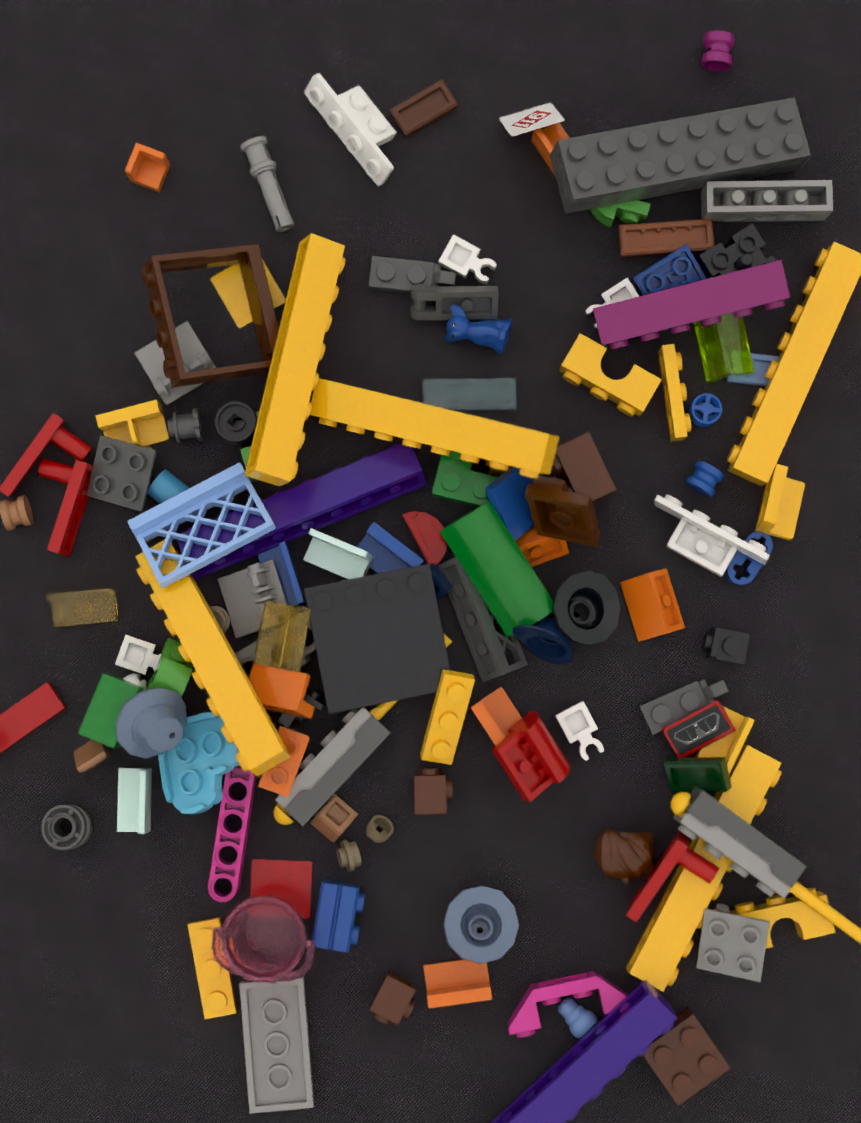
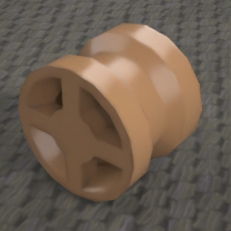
M26 495L18 496L14 501L7 499L0 501V515L7 531L14 530L17 525L21 524L25 526L33 525V513Z

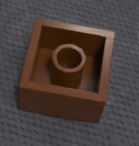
M589 432L557 446L551 473L553 477L566 481L568 492H580L589 495L592 498L593 504L610 497L616 491Z
M688 1007L676 1015L678 1019L674 1021L670 1031L664 1035L660 1034L651 1042L647 1052L643 1054L678 1106L731 1069Z

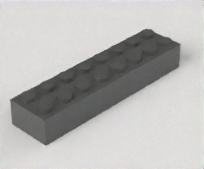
M795 97L560 139L550 154L565 214L700 189L704 187L707 181H742L799 170L811 156Z

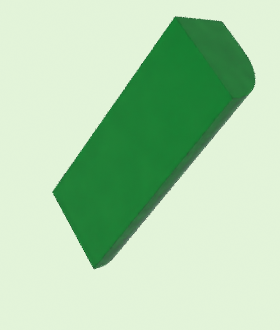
M490 501L460 516L440 530L443 538L507 637L514 635L512 633L514 627L520 625L532 626L552 613V598Z

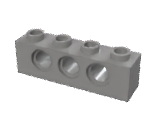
M832 180L707 181L701 191V219H712V222L825 221L833 212Z

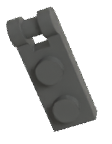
M415 284L411 286V298L414 300V304L410 308V316L412 319L420 321L450 320L452 318L450 308L453 304H456L465 311L468 320L497 319L498 286L428 287L424 284ZM426 301H435V306H427Z

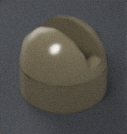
M375 815L368 822L365 831L367 837L373 840L374 843H382L392 835L394 827L387 817ZM378 826L382 829L381 833L376 830Z

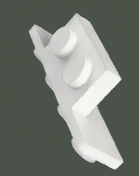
M320 73L313 75L304 91L310 103L314 105L329 127L334 130L348 151L353 154L376 185L384 184L394 167L380 150L379 146L391 141L397 132L359 85L337 96Z
M660 495L656 496L654 500L656 507L681 520L666 545L670 550L720 577L724 575L737 551L763 565H766L770 555L765 552L766 547L754 540H749L748 543L737 537L738 532L723 524L720 528L709 522L710 517L695 509L692 513L681 507L682 502L670 495H666L664 498Z

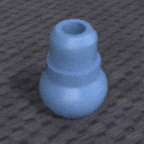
M567 997L558 1006L559 1014L566 1019L565 1022L569 1025L571 1034L576 1038L581 1039L598 1022L596 1015L592 1011L585 1010L582 1005L579 1006L573 998Z

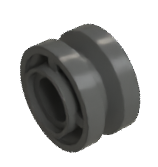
M58 805L51 808L45 814L41 825L42 835L46 843L58 850L76 849L83 846L89 840L93 829L89 813L78 805ZM66 819L70 820L72 824V830L68 836L62 830L63 822Z

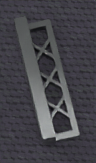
M455 557L438 565V569L453 586L448 591V595L482 683L527 666L528 663L515 635L507 637L503 630L501 634L495 631L493 626L495 617L458 559ZM505 648L511 650L515 663L509 665L504 654Z

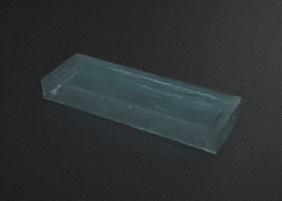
M516 378L423 379V403L453 411H516Z

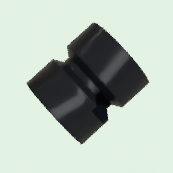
M231 401L224 404L215 416L217 432L231 446L244 448L252 444L257 424V416L247 404L240 401Z

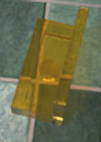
M105 588L46 594V600L52 602L54 627L118 621L116 590Z
M266 601L262 613L254 663L299 672L311 608Z

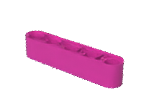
M235 766L232 771L225 774L223 797L208 884L210 896L218 902L231 900L237 894L241 885L257 776L249 770L245 772L240 766ZM235 782L243 783L246 786L247 794L244 799H236L232 795L231 787ZM236 814L241 818L242 827L240 830L233 831L228 828L226 824L228 815ZM225 846L233 847L237 852L236 861H225L221 854L222 848ZM226 878L231 881V893H221L217 889V880Z

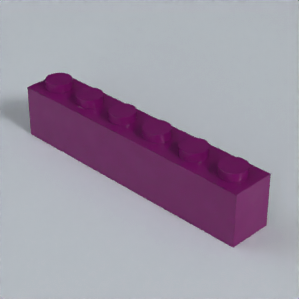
M782 260L600 306L593 308L601 344H609L610 350L629 345L627 340L629 338L640 336V340L643 342L659 338L658 331L671 328L672 334L690 330L689 323L702 320V325L707 326L722 322L720 315L732 312L734 318L753 314L752 307L764 304L766 310L785 306L783 299L790 298Z

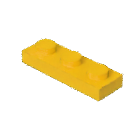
M675 344L662 345L658 350L670 441L678 442L688 437L687 432H691L689 413L684 414L683 401L687 400L685 383H680L678 372L682 371V357L680 352L675 351Z
M442 669L420 752L421 760L452 765L475 682L473 674Z
M216 917L188 923L205 1020L236 1014L238 1010L221 918Z

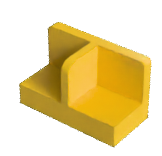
M157 400L95 415L98 428L104 432L106 437L139 446H150L169 441L170 439L162 405Z

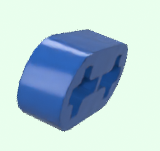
M756 531L744 538L743 541L747 543L749 540L756 541L761 538L763 540L762 545L766 547L765 552L769 555L771 554L773 542L768 534ZM737 551L726 569L725 575L731 584L742 586L754 579L763 564ZM747 560L749 563L744 570L748 574L747 577L742 576L736 579L734 577L736 571L733 569V566H741Z

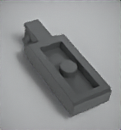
M372 256L369 289L411 293V286L415 284H424L428 287L455 286L456 272L442 271L440 264Z
M705 679L693 681L640 705L639 709L651 735L661 732L665 727L715 702L714 698L729 691L724 680L707 685Z

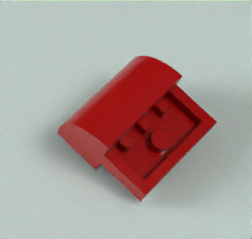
M535 711L528 712L508 729L510 734L492 749L495 757L525 802L533 801L552 783H561L571 769L566 757L539 714Z

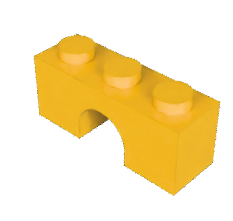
M580 333L559 371L564 374L562 377L573 385L579 386L581 383L590 388V394L599 400L606 401L609 399L618 404L617 409L630 417H633L634 414L640 417L662 379L635 364L625 378L619 380L608 378L601 369V359L607 348Z
M807 888L829 905L826 894L820 891L816 892L815 888ZM780 895L767 897L766 903L755 906L754 902L739 903L735 905V910L730 911L732 914L770 921L766 948L773 947L770 931L772 925L781 918H791L795 924L797 935L804 940L835 933L834 924L796 896L785 899Z

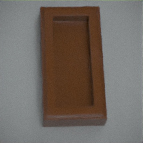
M443 79L390 109V114L406 139L456 110L458 104Z

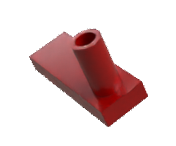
M52 413L0 486V492L8 497H12L51 442L82 462L86 459L92 447L65 429L63 425L66 421Z
M43 459L39 465L38 474L40 477L68 485L47 548L48 551L67 557L71 555L89 499L87 491L93 466L88 463L76 460L73 467L49 459Z
M46 682L0 714V754L67 708L50 682Z
M678 831L655 865L652 874L646 878L629 903L626 916L635 922L639 920L676 864L681 865L708 884L716 876L719 867L688 848L690 838Z

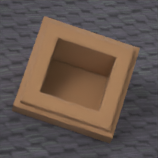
M90 740L74 751L76 768L78 772H86L109 758L112 753L107 745Z
M334 794L310 823L334 843L356 818L358 813Z

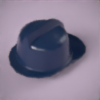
M549 614L532 626L520 625L513 628L512 633L533 655L541 660L554 664H567L572 661L571 641L557 628L554 615Z

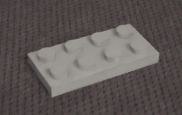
M304 976L241 981L239 986L249 1114L314 1108Z

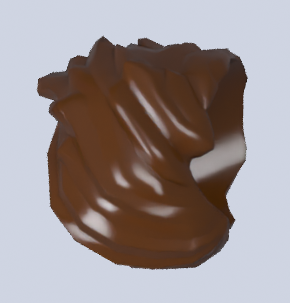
M606 829L595 844L594 858L606 876L621 879L625 884H629L632 877L640 879L644 874L650 876L654 870L652 858L655 856L653 835L648 831L616 833L611 829Z

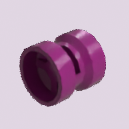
M720 30L705 33L703 46L706 48V53L702 55L701 67L713 72L730 70L733 60L730 50L734 47L735 36L730 32Z

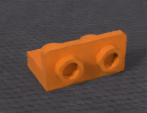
M282 725L278 733L291 757L263 773L258 787L287 797L290 795L310 737L295 731L293 728H287Z

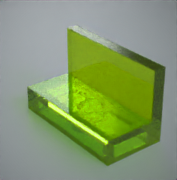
M733 313L720 315L722 322L707 326L702 325V320L694 322L706 382H716L730 375L751 374L755 372L743 316L734 318Z

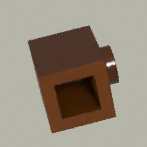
M421 768L420 774H414L415 815L447 814V800H453L452 781H446V773L439 774V768Z
M388 970L370 1004L369 1010L374 1012L373 1017L386 1025H390L391 1022L398 1025L402 1017L408 1019L416 1003L412 1000L416 991V984Z

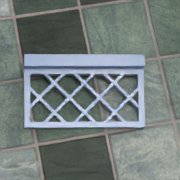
M240 462L127 521L162 589L276 529L249 478L244 476L245 470ZM248 490L250 496L246 506L232 503L235 495ZM214 506L222 508L218 521L204 518L206 511ZM229 509L243 512L238 525L225 522ZM250 514L262 516L265 523L254 529L245 527ZM186 521L194 523L189 536L176 533L180 524ZM201 524L215 527L210 540L196 537ZM221 529L234 531L233 540L226 544L217 542ZM157 536L166 537L161 551L149 548L146 542ZM173 539L186 542L182 555L168 552ZM193 544L207 547L203 556L197 559L188 557ZM164 560L178 561L176 570L163 576L160 570Z

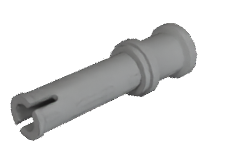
M265 136L254 137L245 141L240 146L242 152L247 154L250 162V174L254 179L258 180L276 232L289 230L290 227L295 226V223L275 174L277 165L275 161L271 160L266 147L268 141Z

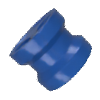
M710 393L697 396L688 408L691 423L700 428L713 425L722 413L720 400Z
M698 460L694 466V474L686 479L685 484L694 491L712 498L715 493L714 487L723 480L725 475L714 466Z

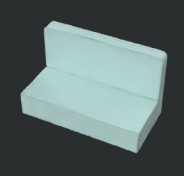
M310 528L308 534L313 538L303 558L304 561L346 579L366 576L374 556L367 551Z
M118 768L117 832L146 834L151 831L152 768Z

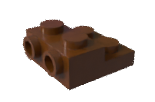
M538 476V479L534 478L533 482L527 485L525 498L529 502L531 520L534 521L537 535L597 546L601 536L591 496L580 492H568L566 481L555 477Z

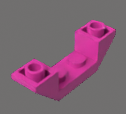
M594 971L533 983L507 1021L509 1034H516L517 1037H527L535 1034V1029L541 1028L536 1002L542 1001L543 1005H551L560 1002L563 996L573 994L574 998H583L592 995V990L597 989L601 1009L604 1014H608L629 994Z

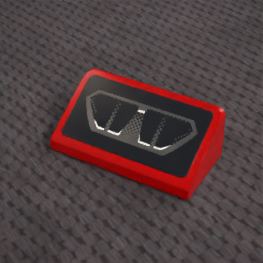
M719 700L662 729L678 758H685L736 731Z

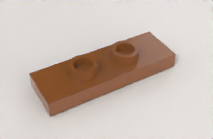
M712 219L619 225L618 227L621 258L669 255L685 244L688 245L692 253H702L714 247Z

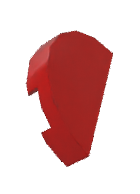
M411 511L402 514L426 562L430 565L434 563L437 566L441 563L447 550V542L440 533V530L444 528L436 517L425 512Z

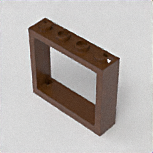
M259 244L155 255L149 258L142 268V281L149 289V311L151 316L156 319L158 327L156 330V341L158 346L163 349L165 357L163 370L166 378L170 379L172 388L269 373L279 328ZM239 264L262 361L185 372L162 273Z

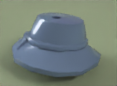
M163 688L140 691L123 704L116 719L117 741L129 754L145 759L173 749L179 744L183 736V729L187 722L186 704L176 691Z
M486 886L462 890L449 903L443 924L448 946L462 959L478 964L501 959L514 945L519 928L515 906L501 890ZM478 928H481V929L483 930V932H482V933H478V932H477V929H478Z

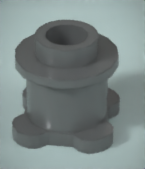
M197 408L192 409L193 413L177 415V412H173V418L167 420L170 438L176 437L177 443H181V439L195 437L198 441H203L200 411Z

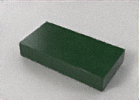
M725 757L668 758L664 761L670 791H693L697 787L705 792H727L732 787Z

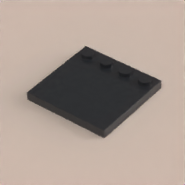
M430 564L304 588L329 714L437 692L442 669L450 670Z

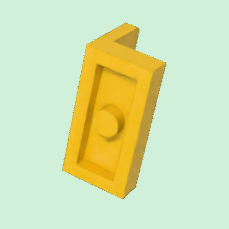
M776 464L769 482L765 486L755 531L785 540H792L805 483L787 478L788 467Z
M724 707L736 731L702 748L697 752L695 758L725 757L730 774L755 720Z

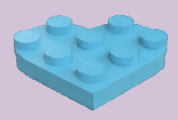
M212 712L187 717L183 736L179 744L173 749L158 755L162 789L166 801L173 803L175 808L182 814H201L209 810L214 804L220 803L223 797L222 775L232 771L235 766H240L235 756L239 753L234 742L230 744L221 730V727L225 725L221 716L215 717Z

